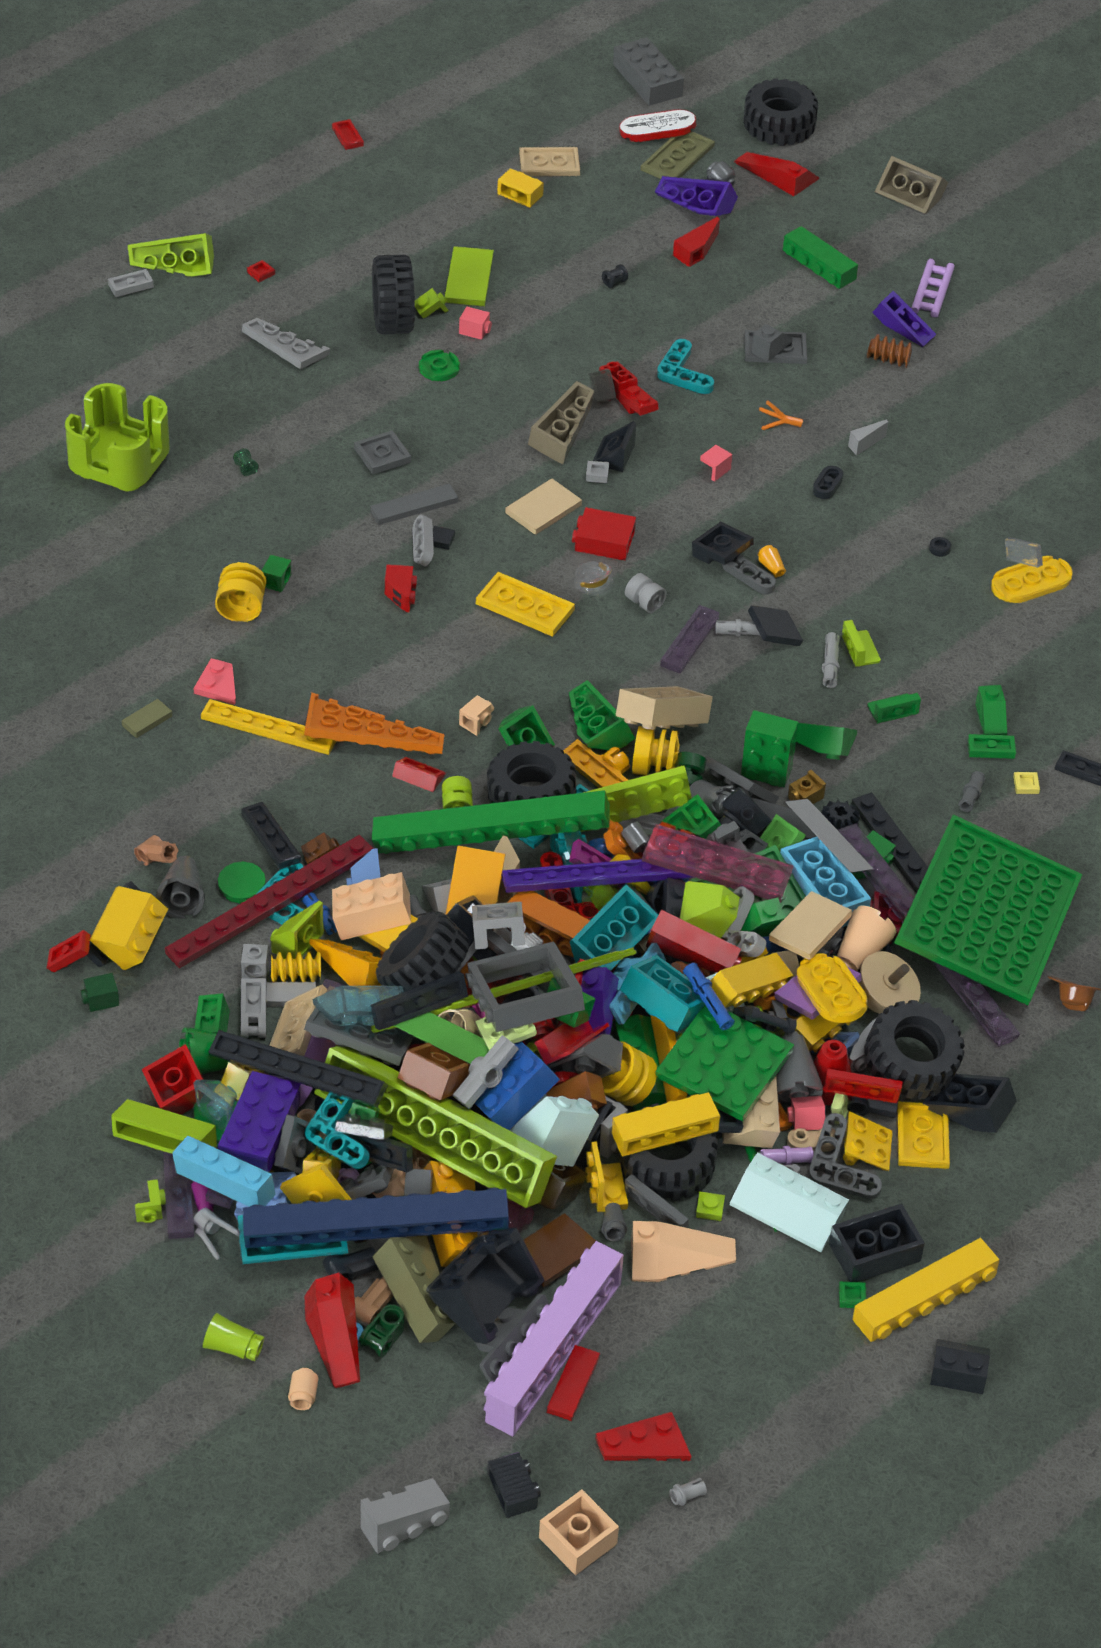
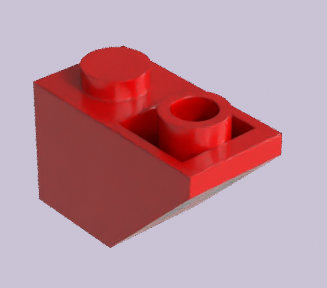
M387 565L385 596L405 612H410V604H415V591H412V589L417 588V575H413V566Z

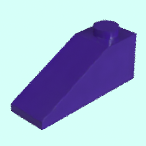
M894 291L872 312L885 326L921 347H924L936 335Z
M607 967L591 968L583 971L582 992L596 998L589 1023L592 1029L605 1023L610 1025L594 1038L601 1034L610 1035L613 1014L609 1006L617 994L619 978Z

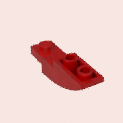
M618 361L609 362L607 365L599 367V371L608 388L628 413H637L641 416L659 410L658 402L638 386L637 377Z

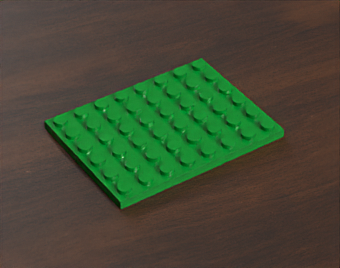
M953 814L894 943L1023 1004L1029 1005L1082 874Z

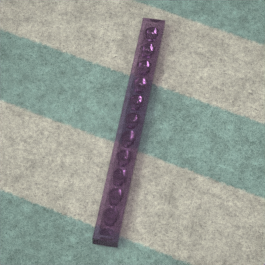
M857 824L838 829L840 834L872 866V870H864L862 872L903 923L914 900L912 894ZM932 961L998 1047L1018 1039L1019 1031L981 983Z

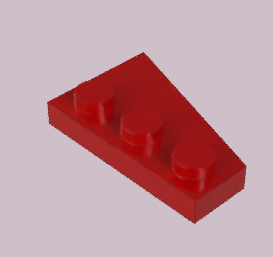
M672 1412L596 1433L595 1436L605 1461H638V1459H656V1461L681 1459V1461H691V1454Z

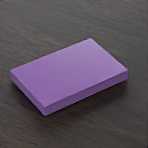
M848 967L859 983L861 981V974ZM797 975L775 992V999L806 1017L813 1020L819 1015V1012L798 983Z

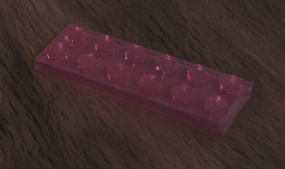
M658 824L653 829L642 857L644 862L732 889L743 886L755 896L768 900L779 898L780 903L794 867L787 863Z

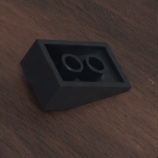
M955 1074L945 1090H941L935 1096L928 1095L923 1104L929 1106L928 1110L941 1116L944 1113L948 1116L949 1120L973 1131L997 1133L1017 1100L1009 1077Z

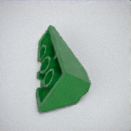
M588 680L569 692L571 706L575 715L574 721L577 725V734L589 748L609 750L612 747H618L621 749L635 739L630 727L624 722L625 719L616 716L617 710Z

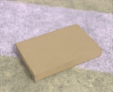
M578 147L519 148L521 172L527 176H580Z
M550 479L507 506L505 513L536 535L582 506V499L554 479Z
M811 891L769 934V941L811 960L852 916V910Z

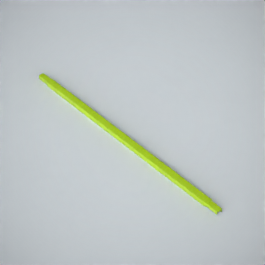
M632 947L622 951H615L569 965V968L573 974L634 955L636 950ZM551 971L490 990L494 997H498L551 981V978L554 976ZM472 994L430 1012L439 1015L446 1010L459 1009L478 1003V1000H475ZM375 1025L371 1026L373 1033L380 1032L375 1028ZM391 1026V1027L385 1028V1029H383V1030H386V1029L389 1030V1029H393V1028H396V1027H395V1026Z

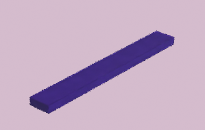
M691 855L502 870V880L506 893L665 880L668 877L672 879L696 877V869Z

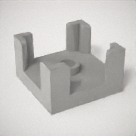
M522 902L472 906L475 949H486L488 947L486 929L511 927L513 945H525Z

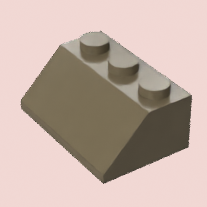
M891 156L875 192L927 214L941 200L948 182L938 175Z

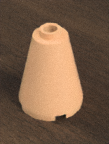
M858 906L852 912L837 957L842 959L847 967L855 971L861 969V965L868 955L881 951L896 935V928L888 917L886 921L879 916L881 912L869 906Z

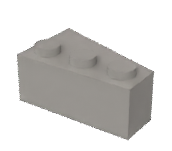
M433 1478L405 1486L403 1488L404 1492L392 1495L390 1491L382 1493V1499L372 1502L368 1498L361 1500V1530L377 1554L384 1550H393L398 1546L399 1542L407 1538H416L426 1528L432 1525L439 1526L447 1520L450 1514V1502Z

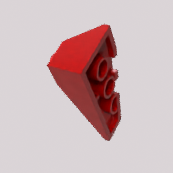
M746 152L734 160V163L792 196L797 195L819 180V177L789 160Z
M340 1273L315 1279L304 1296L305 1318L333 1386L340 1388L360 1382L354 1284Z

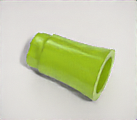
M216 1313L206 1331L203 1348L256 1361L263 1348L265 1337Z

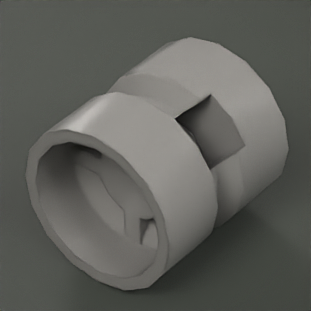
M643 573L633 576L625 588V596L636 604L640 603L639 606L648 613H653L659 609L667 596V592L663 587L655 582L653 583Z

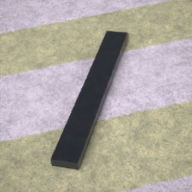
M218 1030L208 1051L212 1056L378 1108L388 1086L384 1081Z

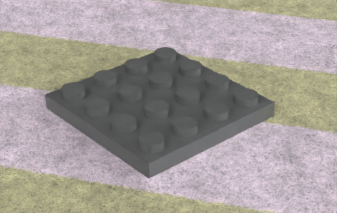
M332 986L328 988L304 1027V1030L310 1032L315 1037L330 1039L336 1045L351 1047L362 1055H372L380 1058L386 1064H396L398 1066L415 1039V1036L397 1027L373 1033L371 1026H374V1020L370 1005L375 1002Z

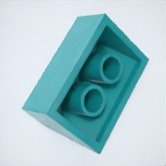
M657 955L632 965L619 989L626 994L629 1000L641 1005L648 1014L657 1017L665 1023L667 1028L676 1032L687 1028L705 1005L700 996L693 992V986L688 978Z

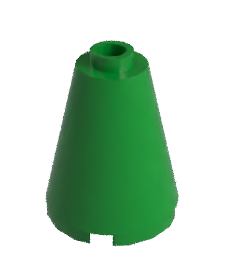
M190 1027L182 1029L181 1033L186 1034L185 1039H180L179 1048L185 1044L187 1045L201 1075L227 1068L230 1061L208 1053L216 1033Z

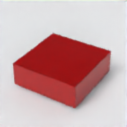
M261 260L247 267V273L258 282H261L275 275V269Z

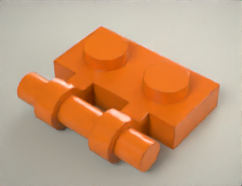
M610 819L608 831L603 834L607 850L615 856L622 854L628 855L631 860L642 859V852L634 853L622 836V825Z

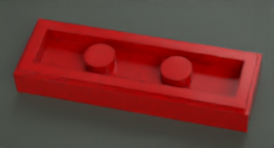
M827 1069L823 1082V1091L891 1103L898 1102L902 1089V1081Z
M578 1345L574 1346L547 1406V1413L569 1421L573 1420L600 1359L599 1352Z

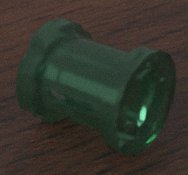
M242 448L234 453V463L239 465L243 476L253 475L258 471L259 465L251 458L248 449Z

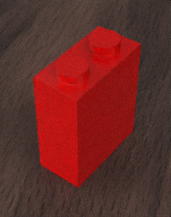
M585 507L583 516L579 515L578 530L574 529L572 535L575 551L626 561L635 534L636 517Z

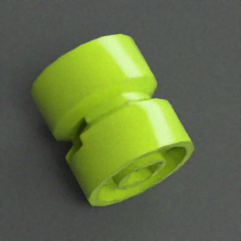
M452 776L443 782V809L473 806L472 784L469 779L463 776Z

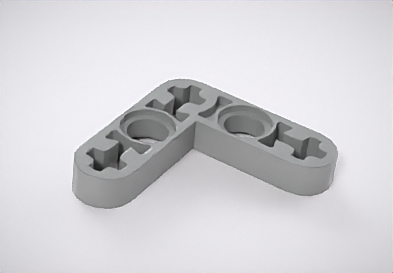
M741 886L733 892L740 897L737 918L721 939L741 948L739 956L754 958L761 955L764 951L766 940L755 932L741 931L754 902V894Z

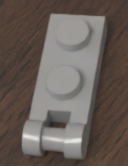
M266 978L241 979V1037L249 1039V1036L266 1038ZM249 1023H258V1026H249Z

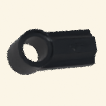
M849 1096L847 1109L854 1114L858 1113L860 1116L867 1115L870 1112L895 1118L898 1102L891 1103Z
M372 1247L347 1255H328L323 1260V1266L328 1276L340 1273L350 1282L356 1276L379 1269L372 1257L376 1253Z

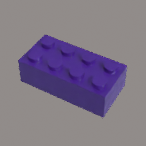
M252 1071L221 1137L218 1150L270 1173L275 1161L276 1150L279 1148L282 1135L281 1129L285 1123L286 1115L295 1116L300 1105L301 1084Z

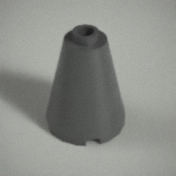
M180 856L172 863L157 889L156 898L168 908L166 914L170 917L183 919L185 918L184 915L193 914L194 916L203 908L205 895L195 860L189 856Z
M794 1031L792 1034L785 1032L781 1038L793 1043L794 1051L776 1075L778 1102L791 1104V1098L822 1096L823 1085L804 1036L798 1034L797 1031Z

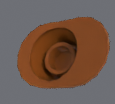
M1048 976V978L1059 982L1060 999L1062 1004L1070 1010L1086 1011L1092 1003L1095 992L1101 991L1099 988L1082 986L1064 979Z

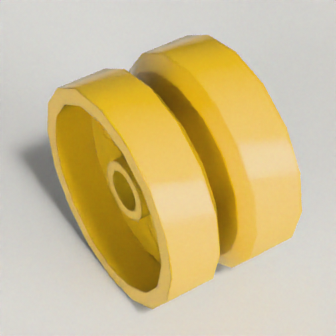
M621 1042L623 1043L621 1071L601 1079L605 1095L612 1097L625 1106H634L642 1102L653 1089L657 1078L655 1074L657 1065L652 1057L625 1042Z

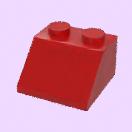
M186 1044L141 1069L160 1109L182 1115L192 1109L206 1087Z

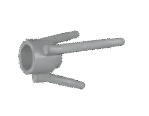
M208 1208L201 1209L194 1217L193 1222L198 1227L195 1233L202 1238L216 1260L220 1259L219 1254L206 1234L216 1233L221 1226L239 1237L238 1229L220 1219Z

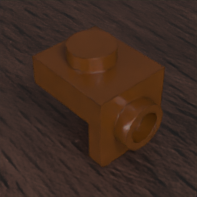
M323 832L302 845L301 849L306 863L309 864L339 847L340 844L334 837L331 839Z

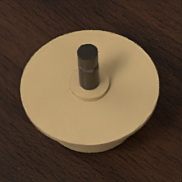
M884 951L875 952L864 959L861 965V981L859 984L867 995V1007L880 1014L883 1013L886 1007L889 1005L894 1006L896 1002L905 1001V1004H907L909 1000L919 1001L921 989L918 978L913 969L903 959Z

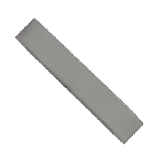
M420 514L414 521L412 528L413 557L415 563L426 567L431 562L434 554L433 525L431 518Z

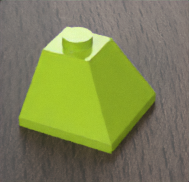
M693 881L685 882L680 919L721 939L737 918L740 897L723 885Z
M317 901L285 921L279 929H275L270 937L272 953L277 955L278 952H281L282 957L285 959L287 952H291L293 959H295L297 952H301L303 957L312 947L309 944V940L320 939L324 934L323 902Z

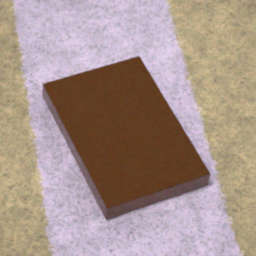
M564 1213L523 1241L545 1280L541 1286L545 1287L580 1264L583 1252L587 1248L590 1249L596 1240Z

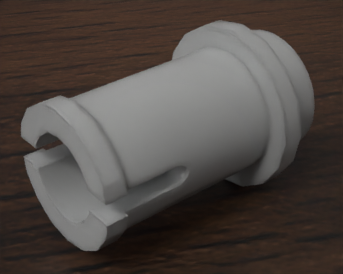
M697 1478L683 1485L675 1484L669 1493L675 1505L680 1504L683 1506L686 1504V1501L705 1495L707 1489L704 1481L701 1478Z

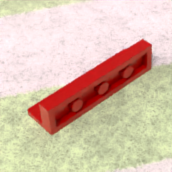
M589 1021L573 1028L563 1022L534 1043L544 1063L547 1065L570 1055L610 1025L605 1023L592 1029Z

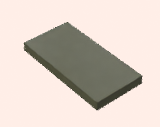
M692 131L686 135L671 137L641 165V171L660 179L662 176L681 178L715 146V141Z

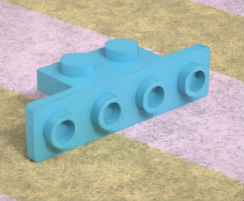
M651 943L642 958L622 959L613 972L619 978L617 994L610 1003L609 1008L618 1024H624L638 1004L629 1000L626 994L619 990L630 967L655 955L666 961L657 943Z

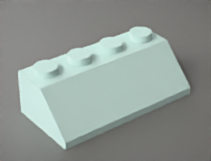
M757 1152L746 1169L729 1205L822 1252L830 1239L831 1226L840 1223L849 1199Z

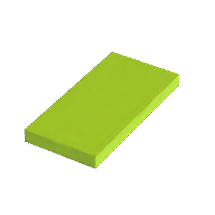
M454 246L445 292L447 303L485 306L494 250Z

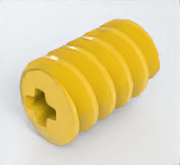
M281 952L277 953L275 959H273L271 954L272 982H276L278 976H280L282 982H286L288 976H290L292 982H296L298 976H300L302 982H306L308 976H310L312 982H316L318 976L321 979V953L317 952L315 959L312 958L310 952H307L305 959L302 958L301 952H297L295 959H293L291 952H287L285 959H283Z

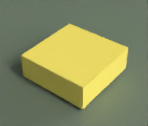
M1014 772L1013 778L1016 794H1039L1040 786L1037 772Z

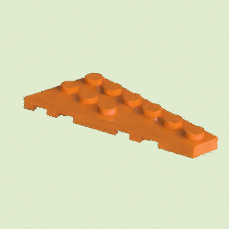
M311 692L304 736H311L315 739H333L338 742H356L360 745H378L383 748H400L405 751L415 750L428 754H442L444 734L419 726L410 728L405 726V722L401 720H396L394 723L385 720V715L353 705L348 707L340 706L337 700L330 698L328 702L318 699L319 695Z

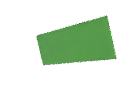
M431 1012L393 1025L469 1064L477 1057H485L489 1052L482 1037Z

